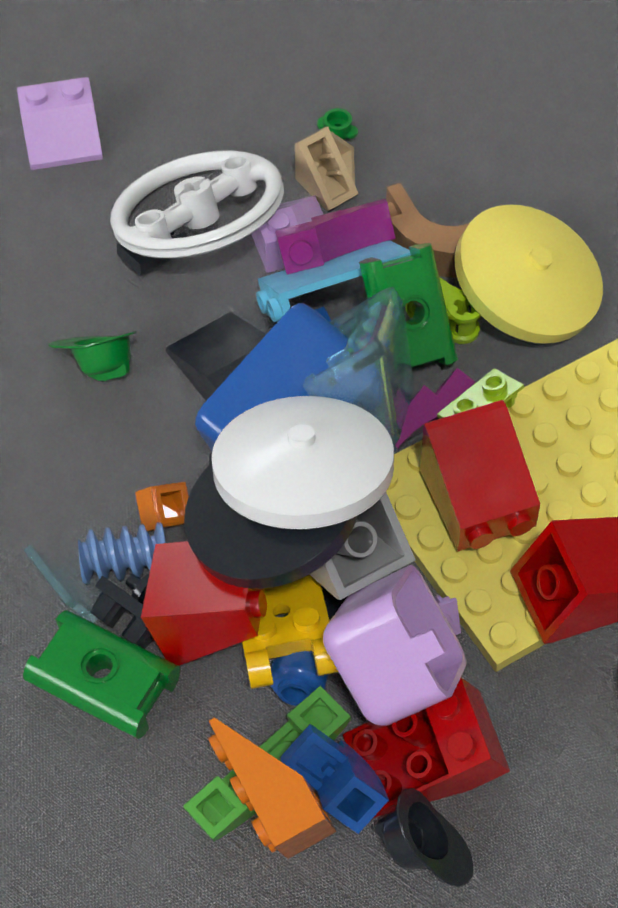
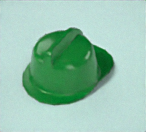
M137 331L119 336H84L50 342L48 347L70 348L84 374L97 381H106L125 376L129 373V362L131 360L129 336L137 333Z

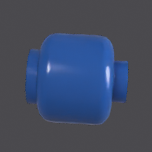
M313 651L295 652L287 656L273 658L271 673L274 685L270 686L283 702L297 706L319 686L326 690L329 674L318 676Z

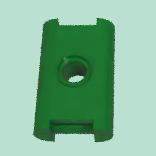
M431 243L409 246L411 255L382 263V260L373 257L359 262L383 365L392 375L393 379L408 377L407 368L433 360L444 365L458 360ZM413 301L415 314L410 320L404 321L402 317L403 307L408 302Z
M64 610L55 619L59 630L40 658L30 655L24 668L23 679L136 739L142 738L149 730L146 716L164 688L173 692L179 680L180 667L68 610ZM101 669L111 670V672L103 678L93 677V675Z

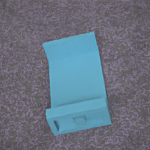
M388 240L344 254L325 262L323 266L288 275L283 270L258 278L261 291L256 292V298L262 314L267 313L273 322H278L290 309L288 299L362 276L359 262L364 259L373 257L382 260L383 263L411 255L410 250Z

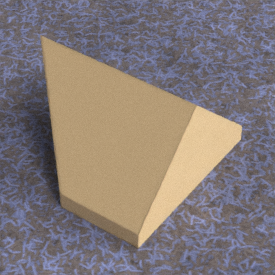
M324 127L295 143V179L311 196H316L318 203L326 211L359 194L355 186L354 147L331 132L329 127Z

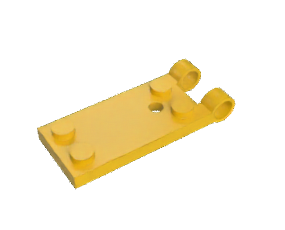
M309 574L297 581L282 586L265 588L267 612L265 617L260 618L258 636L242 642L251 689L274 685L269 659L287 656L295 652L313 651L318 676L337 673L338 670L323 643V633L330 621L321 584ZM288 613L285 617H276L278 614Z

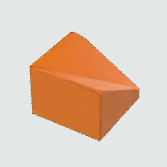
M186 482L150 486L135 492L141 524L145 525L148 532L155 530L157 522H161L164 528L184 525L185 509L189 497Z

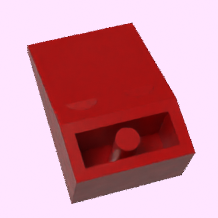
M462 677L453 695L448 699L390 725L381 726L369 721L343 734L345 743L353 748L378 775L389 801L373 818L389 814L390 811L395 809L398 796L404 789L414 788L431 802L470 791L511 772L481 692Z

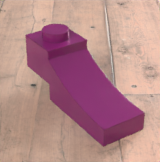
M386 199L312 217L311 222L275 231L286 275L323 266L325 262L344 254L396 239Z
M456 368L435 393L423 385L409 400L387 430L392 439L394 452L406 441L422 433L424 423L440 419L437 417V413L476 382Z

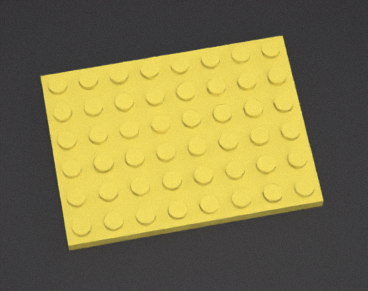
M618 339L525 386L517 393L515 404L507 408L540 501L537 525L527 533L519 536H512L510 534L495 539L482 548L473 549L470 547L457 551L420 472L422 440L394 454L393 477L386 492L416 559L414 562L442 598L449 596L450 599H457L461 626L495 672L545 645L510 570L551 520L618 517Z

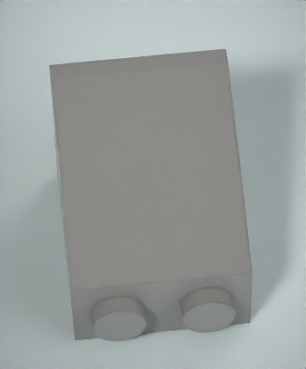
M387 492L372 507L358 515L351 534L339 551L323 566L310 574L337 600H342L416 560Z

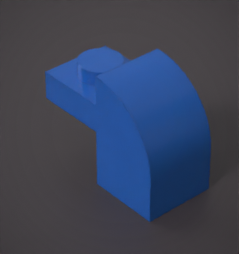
M309 724L280 757L282 763L302 775L318 791L323 810L357 834L389 801L380 778L370 765L343 740L336 743L312 724Z

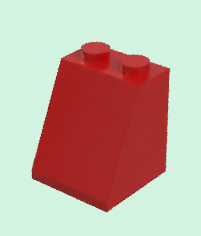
M504 400L424 423L420 472L457 551L470 547L473 549L482 548L493 540L510 534L512 536H519L527 533L537 525L540 501Z
M618 517L551 520L510 570L544 644L553 643L618 622Z
M188 541L155 544L141 618L165 659L180 666L258 636L260 618L265 617L267 612L265 588L249 589L237 587L219 580L203 567L192 551Z

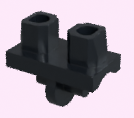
M131 574L127 578L126 585L133 589L131 596L107 578L101 576L95 587L101 590L102 593L97 598L90 613L113 628L127 609L135 616L121 635L128 641L145 649L154 640L141 618L149 574L145 575L142 579L135 574Z

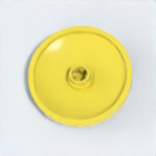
M501 205L489 208L481 212L469 223L457 243L455 270L464 295L485 320L510 336L533 343L562 342L580 333L599 310L603 296V282L593 253L574 230L558 218L544 211L523 205Z

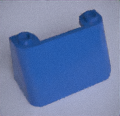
M298 303L282 316L207 399L198 411L195 426L212 451L219 434L233 419L265 402L287 397L319 396L342 400L354 405L359 402L366 408H374L384 404L389 399L392 390L396 387V383L392 375L316 310L304 303Z

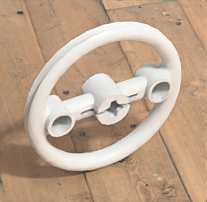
M211 151L193 154L158 166L131 183L116 200L111 211L110 223L118 242L131 252L142 256L183 258L206 254L234 244L263 226L275 214L281 204L284 194L283 182L277 167L269 160L256 154L241 151ZM222 169L223 173L211 181L201 176L181 181L174 188L177 203L164 211L157 209L145 211L136 217V226L130 227L128 225L129 216L135 206L157 188L191 174ZM257 180L265 181L266 189L264 195L242 217L203 234L172 239L170 233L183 225L190 229H201L214 224L220 216L216 203L229 195H247L256 189Z

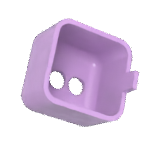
M409 565L349 595L327 624L323 633L324 647L359 709L368 721L376 725H390L450 698L466 667L464 651L421 573L413 565Z

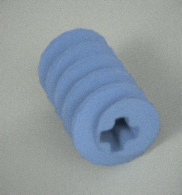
M156 523L153 535H149L144 524H139L136 537H132L127 526H122L119 539H115L110 527H106L103 538L99 541L93 529H88L85 542H81L78 538L82 582L89 584L93 571H96L99 579L101 576L108 579L110 569H113L116 578L122 581L125 579L126 571L129 567L133 574L141 578L144 566H147L149 571L151 569L155 544L166 543L165 529L162 523Z

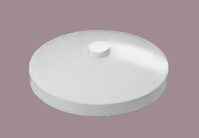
M319 396L281 398L265 402L243 412L222 430L212 450L213 478L216 489L223 500L236 512L250 520L286 529L320 528L354 518L372 507L383 496L393 477L394 447L384 425L371 413L354 404Z

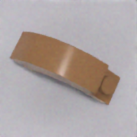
M401 183L388 186L386 200L396 238L391 241L408 250L409 246L431 243L439 276L457 278L455 250L460 236L469 223L461 226H443L433 223L418 212Z

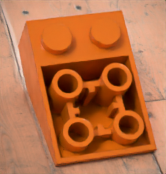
M215 717L209 720L215 734L209 737L208 740L220 762H224L229 771L234 769L236 776L229 780L241 803H246L250 811L255 810L258 818L251 822L265 847L268 846L272 853L278 850L289 859L337 832L327 812L323 810L315 790L302 775Z

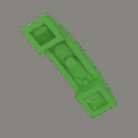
M319 686L287 714L288 722L259 747L281 761L280 757L309 724H312L332 740H335L351 721V716ZM234 769L223 779L216 776L183 805L186 812L213 842L225 836L256 814L255 810H249L246 803H241L229 779L236 776Z

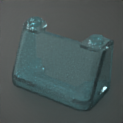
M389 287L330 321L332 325L349 338L344 349L327 358L326 363L329 368L316 376L313 373L307 376L303 387L309 396L342 400L371 413L388 431L395 453L397 451L396 443L400 439L412 398L414 382L403 300L394 287Z

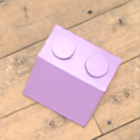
M89 77L17 87L31 170L103 159Z

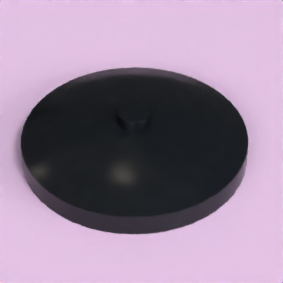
M211 462L197 479L188 497L184 526L192 551L209 573L230 585L249 589H263L297 581L323 566L346 542L354 528L358 515L341 523L312 529H286L258 523L239 514L223 500L214 483Z

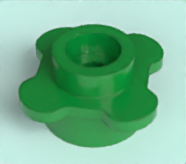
M330 109L323 117L317 120V127L319 129L329 127L331 132L343 140L346 138L353 139L358 135V128L352 125V116L345 109Z

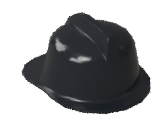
M414 788L404 789L398 796L397 807L380 819L375 826V831L385 843L392 860L398 866L408 870L428 868L435 876L448 885L460 887L468 884L473 876L474 865L470 850L463 837L420 791Z

